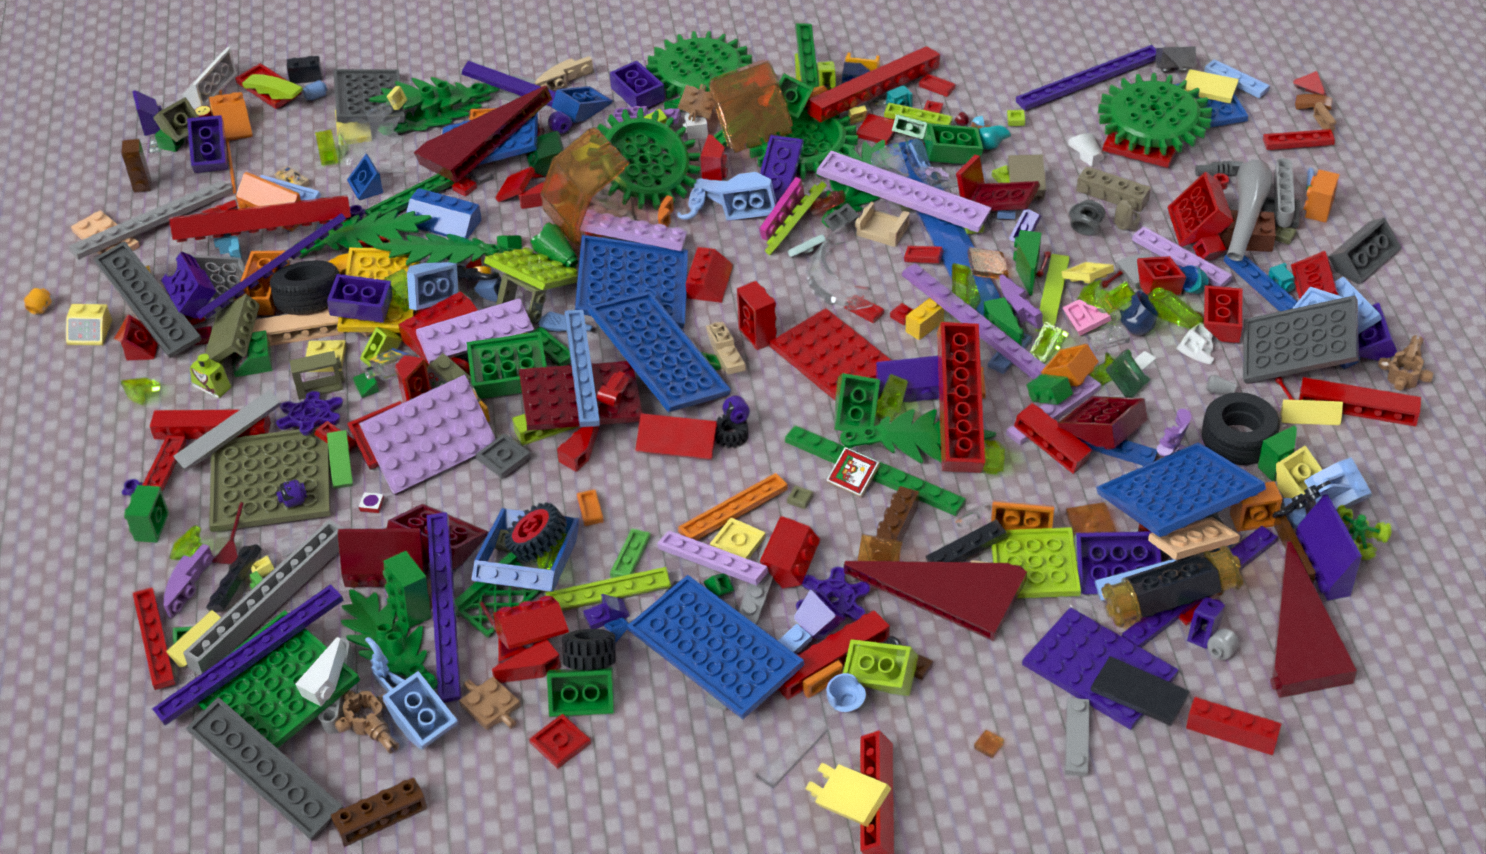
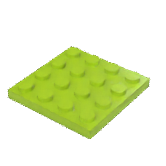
M524 247L523 249H514L510 252L504 251L500 254L494 253V255L485 257V264L541 290L577 283L578 272L575 268L562 266L561 262L551 261L548 259V256L536 254L531 248Z
M1072 527L1005 530L1007 538L991 545L993 563L1019 565L1027 571V580L1018 598L1080 596L1081 589Z

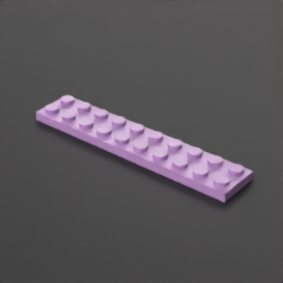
M830 151L817 168V175L948 221L971 231L979 232L991 213V207L834 151Z

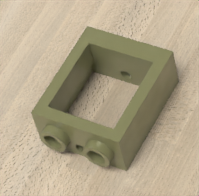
M507 273L503 274L496 305L514 300L517 287L520 285L533 293L529 311L526 310L531 324L539 322L547 290H541Z
M334 351L289 361L299 400L305 399L306 394L311 391H318L320 395L343 390L342 382H345L344 373L339 371L342 365L340 357L336 358ZM333 366L335 375L302 382L300 373Z

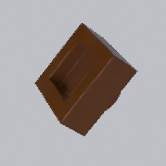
M918 654L914 677L923 681L933 667V661Z

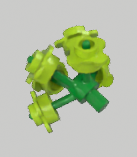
M1343 504L1338 506L1337 512L1344 525L1347 526L1351 523L1348 532L1350 535L1353 533L1352 539L1362 555L1361 560H1370L1375 557L1377 548L1372 543H1366V538L1371 539L1374 537L1378 542L1386 543L1392 533L1391 524L1381 522L1377 523L1375 527H1370L1365 515L1360 514L1357 519L1353 520L1352 509H1346Z

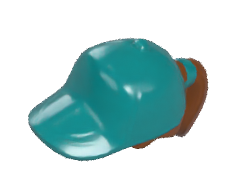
M972 122L971 127H978L983 149H996L1003 140L1011 137L1010 131L1004 126H977L975 122Z

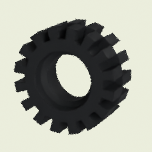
M724 414L722 418L719 416L715 420L717 421L715 440L721 447L726 445L729 449L730 446L737 448V445L742 446L743 443L747 442L749 437L747 420L740 424H733L727 420ZM728 429L737 430L735 432H726Z

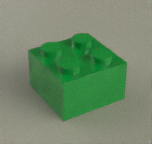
M137 485L135 492L131 494L130 504L124 511V518L129 525V532L132 534L134 541L158 543L169 515L161 487Z

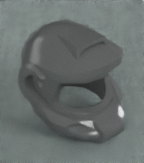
M1092 199L1075 204L1069 211L1071 228L1075 232L1086 236L1098 234L1101 231L1099 223L1102 222L1106 214L1104 207Z

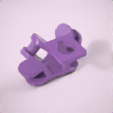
M1184 408L1179 409L1176 414L1175 422L1178 427L1174 425L1172 428L1166 427L1164 437H1161L1159 440L1160 444L1157 446V452L1163 457L1186 448V446L1180 443L1189 427L1191 414Z

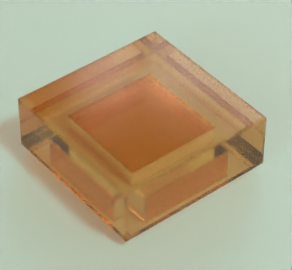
M986 729L974 743V749L993 759L1004 745L1005 740Z

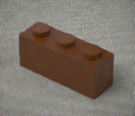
M140 139L123 140L121 154L133 192L151 191V175Z

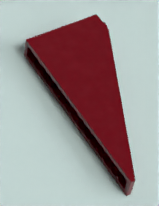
M544 85L425 142L413 153L421 166L457 183L552 100L551 94L547 86Z
M1289 541L1286 544L1283 560L1273 670L1270 679L1271 687L1273 690H1276L1279 698L1353 684L1357 669L1292 542Z
M845 561L843 564L845 574L993 642L1027 580V571L1024 568L1009 563Z

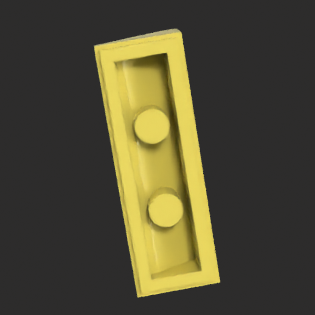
M1283 400L1280 411L1281 422L1340 425L1343 402Z
M213 610L206 614L166 651L178 667L187 665L183 652L221 618Z

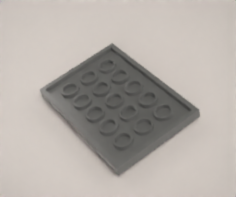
M333 69L337 122L343 124L349 122H358L360 124L366 122H375L377 124L383 122L394 124L404 122L403 106L399 110H394L392 106L387 107L386 103L369 101L371 97L384 95L381 88L393 90L396 86L395 81L400 82L399 69Z
M1355 295L1244 319L1243 380L1245 384L1359 361L1358 299Z

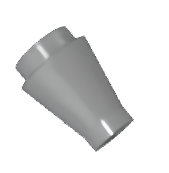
M1210 375L1206 385V390L1210 391V393L1228 394L1234 393L1236 389L1235 383L1217 375Z

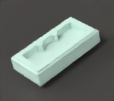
M821 234L787 252L790 257L800 252L806 254L814 250L813 246L826 239Z

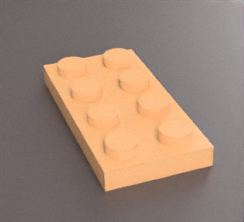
M99 210L72 225L71 229L73 233L83 240L118 224ZM130 237L97 253L101 255L124 241L132 251L139 248L140 245L135 238Z
M1209 517L1188 524L1185 528H1179L1167 536L1158 537L1154 533H1150L1148 541L1167 553L1171 558L1179 560L1238 543L1240 535L1215 518Z

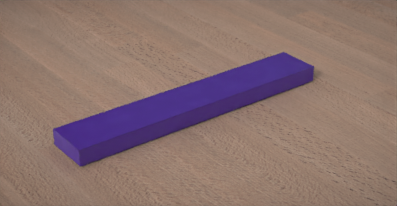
M469 60L461 75L520 96L541 87ZM549 90L552 100L547 106L552 107L556 92Z

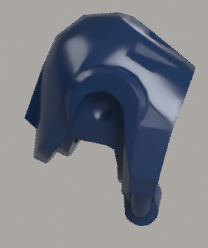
M1141 290L1135 292V295L1132 296L1130 307L1119 311L1121 322L1133 335L1147 334L1155 327L1158 318L1155 306L1149 300L1148 295Z

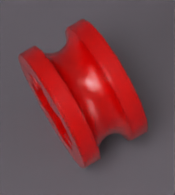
M1222 173L1214 175L1213 178L1220 182L1222 189H1226L1229 177Z

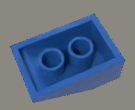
M591 86L557 89L552 108L556 111L564 112L573 123H578L594 116L612 104L613 100Z

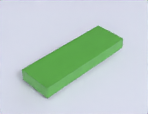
M347 431L327 433L333 488L353 486Z
M631 529L610 571L611 578L634 573L651 538L650 532Z

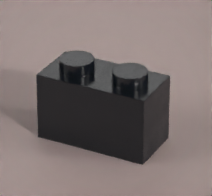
M319 56L287 59V72L290 82L298 84L316 82L318 80L323 81V71Z

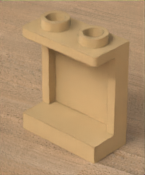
M870 202L868 207L864 208L861 217H858L855 222L857 236L896 247L910 226V212L903 211L900 217L876 211L875 203Z

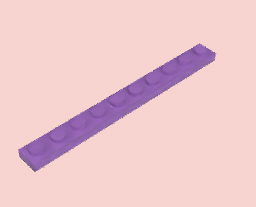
M916 263L903 270L902 276L961 323L979 324V337L1033 380L1042 374L1041 371L1045 368V364Z

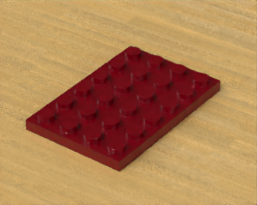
M628 361L592 363L596 400L599 389L602 385H607L614 373L621 371L629 378V384L623 391L621 400L616 408L597 401L599 425L639 422L642 409L635 372ZM571 365L519 369L527 431L580 426Z

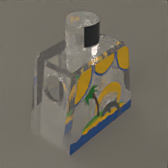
M392 348L371 358V367L364 369L366 377L368 379L377 377L384 381L397 377L395 365L404 355L409 356V354Z

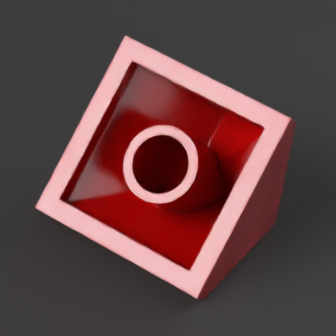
M128 315L114 337L115 340L121 343L126 361L153 360L158 343L140 320Z

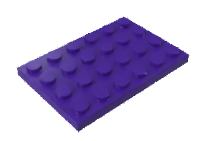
M1071 607L1022 660V665L1078 699H1089L1091 707L1129 730L1133 729L1144 714L1091 691L1093 682L1109 656L1170 683L1176 678L1179 669Z

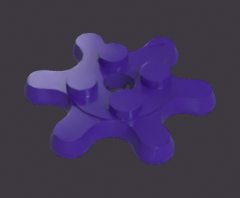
M311 391L306 394V399L302 402L286 401L281 403L280 409L288 415L278 419L276 424L281 430L298 426L302 435L309 436L313 433L315 427H319V425L324 424L326 421L333 425L339 423L340 415L332 411L342 407L343 399L341 397H333L329 400H321L318 391Z
M836 566L832 568L830 577L826 580H818L812 575L805 576L802 586L808 591L812 589L822 592L827 599L837 597L838 600L833 601L832 604L845 618L849 617L856 621L865 614V610L858 606L855 600L865 597L870 591V586L866 582H859L857 584L847 583L844 579L846 574L843 567ZM804 599L799 600V601L796 603V609H797V610H798L799 607L801 606V604H802V602L804 601Z

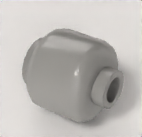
M1224 628L1217 630L1207 643L1210 654L1219 660H1228L1239 649L1240 645L1237 635L1233 631Z

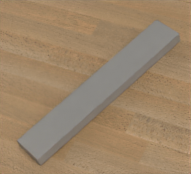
M269 389L174 455L175 460L187 472L282 405L281 402Z

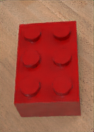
M753 281L737 288L738 327L756 350H760L769 346L770 341L776 338V301L768 295L763 286L757 281Z

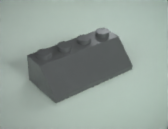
M1383 217L1368 222L1328 257L1337 273L1360 284L1402 247L1386 218Z

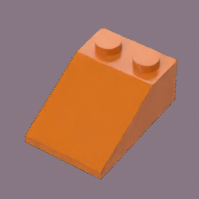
M242 92L209 97L212 116L221 115L223 118L226 141L253 137Z

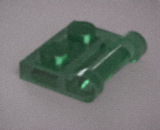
M1129 349L1124 350L1105 370L1122 394L1127 398H1133L1151 379L1141 370L1131 356L1132 352ZM1124 361H1126V362L1128 363V365L1131 367V369L1133 370V372L1136 374V376H1137L1138 379H1139L1138 381H1137V379L1134 377V375L1131 373V371L1129 370V368L1126 366V364L1124 363Z

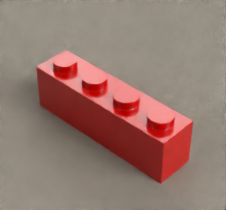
M1033 402L1016 417L1014 427L1072 474L1088 461L1092 449L1072 433L1058 427L1057 420L1051 418Z
M1194 697L1186 729L1273 756L1282 723Z

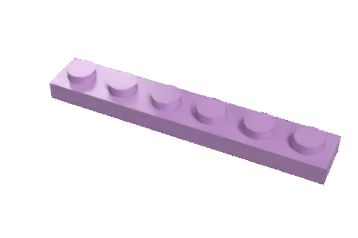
M1144 226L1133 235L1132 241L1161 257L1170 256L1177 265L1182 267L1187 265L1198 266L1207 274L1209 283L1213 286L1224 287L1231 281L1232 275Z
M1087 375L1080 386H1071L1073 394L1058 405L1045 403L1040 408L1051 418L1058 420L1101 390V384ZM1014 425L1006 431V435L1019 445L1029 440Z
M668 531L657 543L658 549L756 586L768 573V568L765 565L672 531Z

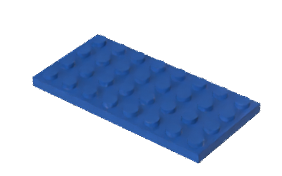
M650 291L589 306L588 313L668 413L730 394L731 389Z
M689 575L685 576L627 625L629 632L742 720L805 665L802 658Z

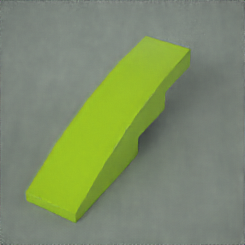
M252 74L242 82L245 89L255 88L258 94H269L271 99H293L303 90L301 86L267 75Z

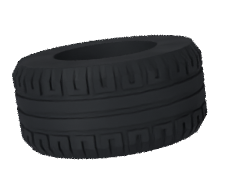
M313 260L294 263L279 269L270 280L274 305L283 313L296 315L327 309V299L336 275L339 274L338 268L327 261Z
M1228 393L1216 398L1207 406L1201 431L1202 440L1207 448L1233 464H1254L1259 462L1263 440L1279 433L1280 418L1271 404L1263 398L1249 393ZM1241 425L1253 431L1240 432L1228 426Z

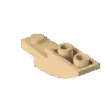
M588 56L574 61L572 58L565 60L544 72L535 81V85L541 87L545 85L552 91L567 87L568 81L593 73L592 59Z
M714 322L711 325H707L706 331L723 372L726 371L729 375L745 371V363L735 348L734 339L724 322Z

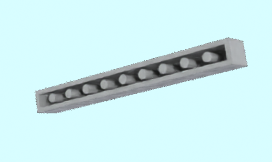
M330 519L326 521L183 652L188 668L201 675L231 653L339 552L338 529L344 528Z

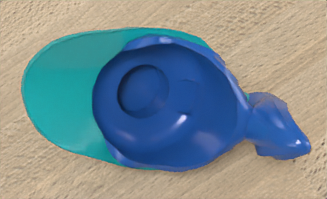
M1177 265L1186 276L1182 289L1191 294L1202 293L1205 285L1208 286L1209 283L1207 274L1198 266L1187 265L1182 267Z

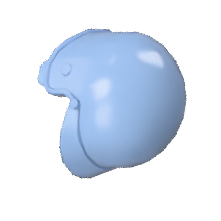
M843 673L837 675L827 685L826 696L828 702L835 710L840 712H849L859 708L866 697L865 689L852 674Z

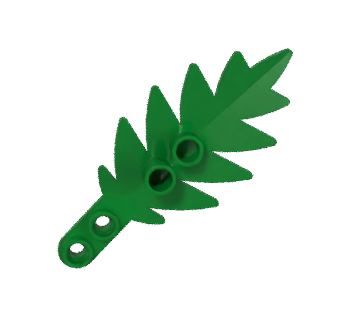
M412 77L411 79L417 88L395 81L396 86L402 88L407 98L403 105L404 110L422 104L421 110H426L440 103L441 109H445L460 101L462 104H466L472 98L496 93L500 90V88L486 83H474L471 87L467 88L461 83L455 82V87L447 81L435 77H430L435 86ZM381 88L384 95L369 98L370 102L386 103V106L390 107L392 105L387 95L392 89Z
M486 94L481 97H475L466 104H462L460 101L445 109H441L440 103L432 108L421 110L422 104L417 106L414 116L408 111L404 122L397 124L383 122L378 127V131L382 135L389 136L393 133H405L409 130H427L428 126L452 123L450 118L468 116L469 112L465 111L481 108L482 104L477 103L489 100L491 96Z
M885 140L879 141L872 148L864 141L862 145V158L852 147H849L848 157L890 172L894 171V168L880 166L892 157L891 154L883 153ZM829 179L832 192L828 190L827 197L831 206L822 217V223L830 228L823 219L847 203L857 213L863 209L859 206L879 200L881 197Z
M394 210L378 219L380 212L376 211L358 222L360 217L356 215L343 222V226L334 232L333 229L329 231V236L324 240H316V245L309 250H306V248L301 250L302 254L298 258L305 257L313 250L319 251L325 245L338 251L337 243L348 249L363 248L359 240L364 241L370 246L383 243L378 236L388 240L391 238L403 240L397 230L418 233L419 230L416 225L432 219V216H415V211H411L397 217L399 211Z
M430 233L426 234L429 240L407 235L409 241L391 238L390 243H379L373 246L376 249L391 251L389 258L400 257L410 253L406 265L418 262L429 255L427 263H440L448 259L450 263L459 264L472 255V261L474 262L483 255L490 256L494 255V253L500 254L504 251L510 252L514 250L513 248H504L496 244H487L477 238H472L471 241L464 237L447 234L448 239Z
M911 409L898 416L891 423L890 417L887 416L879 425L848 429L840 435L841 443L847 448L882 443L890 452L895 453L894 444L904 454L923 464L918 446L927 455L942 463L941 450L939 446L941 447L940 420L935 423L936 409L925 413L913 424L915 410ZM984 429V440L996 436V432Z
M349 589L352 604L342 605V609L357 619L341 620V624L362 634L347 635V640L372 649L365 641L366 637H370L377 643L389 663L386 665L389 668V672L403 675L407 679L419 671L434 690L438 686V681L423 666L427 657V651L423 650L419 653L423 638V626L420 625L407 637L410 628L404 622L401 623L399 619L394 623L396 617L395 609H391L387 604L379 611V601L376 592H373L366 599L357 591ZM373 650L358 651L359 656L371 660L372 654H374Z

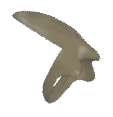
M1121 200L1115 210L1114 223L1121 230L1131 229L1136 231L1141 217L1132 210L1127 200ZM1133 214L1137 216L1135 220H1133Z

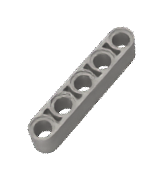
M1280 158L1276 162L1273 176L1275 221L1281 227H1288L1292 223L1295 210L1293 166L1291 160Z
M341 638L347 650L344 663L352 669L354 653L349 641L346 638ZM343 695L319 714L320 722L328 734L339 733L335 723L344 717Z

